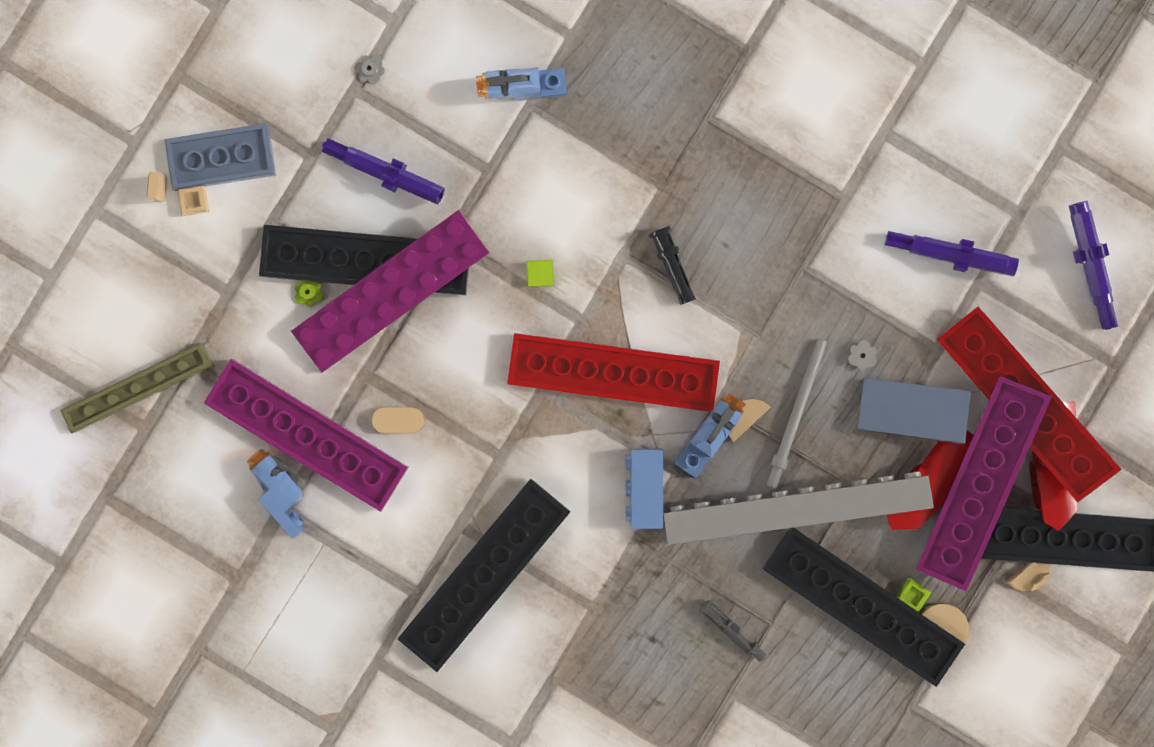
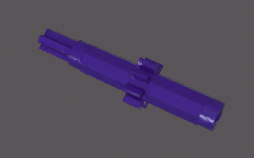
M329 138L322 145L323 153L382 180L381 186L394 193L398 187L437 205L443 198L445 187L406 171L407 165L393 158L392 162L388 163Z
M1088 200L1071 204L1068 207L1078 245L1077 251H1073L1075 263L1083 264L1090 295L1092 296L1094 306L1097 307L1102 330L1118 327L1112 303L1114 301L1104 262V258L1109 255L1107 243L1102 244L1099 242Z
M888 231L884 243L886 246L908 250L912 254L953 263V270L966 272L968 267L1014 277L1019 264V258L973 248L974 241L962 239L959 244L925 236H909Z

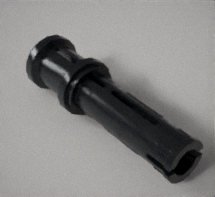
M667 226L650 233L649 238H653L658 251L657 257L660 261L663 260L680 305L695 300L696 297L678 257L679 247L675 246L669 232L671 228Z

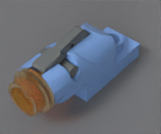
M538 67L486 71L481 76H476L478 97H485V99L515 98L516 101L567 96L564 68L539 71Z
M730 393L725 398L722 397L707 419L701 423L674 464L697 478L709 459L713 458L741 418L746 404Z
M261 449L247 460V464L250 466L249 470L254 474L262 489L268 490L258 500L293 539L305 530V527L302 525L304 523L303 519L296 512L293 511L291 513L289 510L304 497L298 485L300 476L276 456H272L270 452L266 453Z

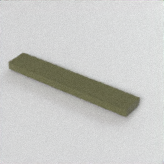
M198 343L60 411L71 434L77 433L214 365L204 344Z

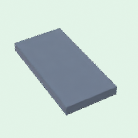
M267 123L164 139L173 191L190 187H206L276 176L269 125Z
M864 378L857 430L965 444L971 391Z

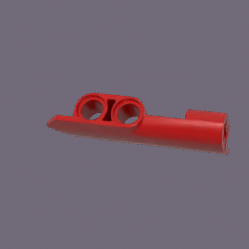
M1065 402L1064 404L1076 417V402ZM1032 451L1033 460L1029 463V474L1034 504L1037 509L1041 510L1043 522L1059 531L1076 513L1077 502Z
M968 430L966 431L965 444L938 441L922 464H918L912 469L910 473L920 472L921 477L929 476L934 508L887 514L890 530L919 529L945 502L973 437L972 433Z

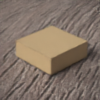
M159 172L149 173L147 198L156 202H165L167 177Z
M205 186L178 189L181 215L189 216L209 212Z

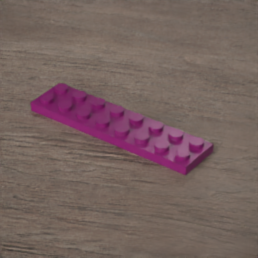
M457 210L291 330V333L321 373H323L490 252L461 211Z
M230 359L204 401V404L380 512L386 506L409 466L234 359Z
M1002 376L998 377L916 566V570L967 592L1052 396Z

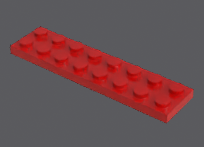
M979 306L936 339L988 400L999 376L1052 396L1030 448L1077 503L1122 470Z
M514 333L507 385L712 412L715 403L720 361Z

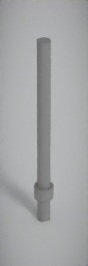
M817 339L778 454L773 457L771 463L773 468L767 485L773 488H777L782 471L787 468L789 462L787 457L827 344L824 340Z

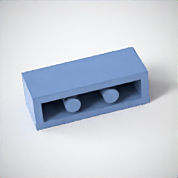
M630 449V454L625 456L626 470H630V480H626L625 484L626 496H630V506H626V522H630L632 529H663V450Z

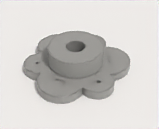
M365 55L361 59L362 62L356 63L355 71L359 74V79L362 82L369 81L371 84H377L380 81V76L385 72V69L381 66L382 60L379 56H372L370 58Z
M862 340L857 346L853 345L850 347L851 354L848 357L850 365L857 366L859 370H865L866 367H874L876 365L877 359L875 355L877 350L874 347H870L868 341Z

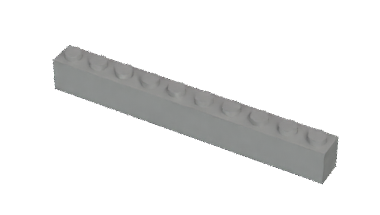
M920 472L904 474L905 479L894 480V476L878 477V483L868 484L867 479L851 481L852 487L841 488V484L836 483L825 485V490L815 492L814 487L798 489L799 494L788 495V490L772 492L773 498L762 499V494L746 496L747 501L736 503V498L720 500L721 505L710 506L709 501L695 503V509L684 510V505L668 507L669 512L663 513L668 545L934 508L929 476L921 477Z

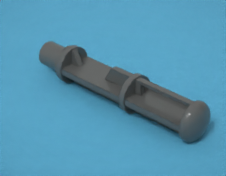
M707 600L702 604L700 612L744 650L747 655H752L759 662L765 658L766 653L759 648V644L757 642L751 643L739 632L740 627L713 604L711 600ZM711 605L714 606L723 616H725L727 620H725L717 611H715L711 607ZM705 611H706L709 615H711L721 626H719L713 619H711V618L705 613Z

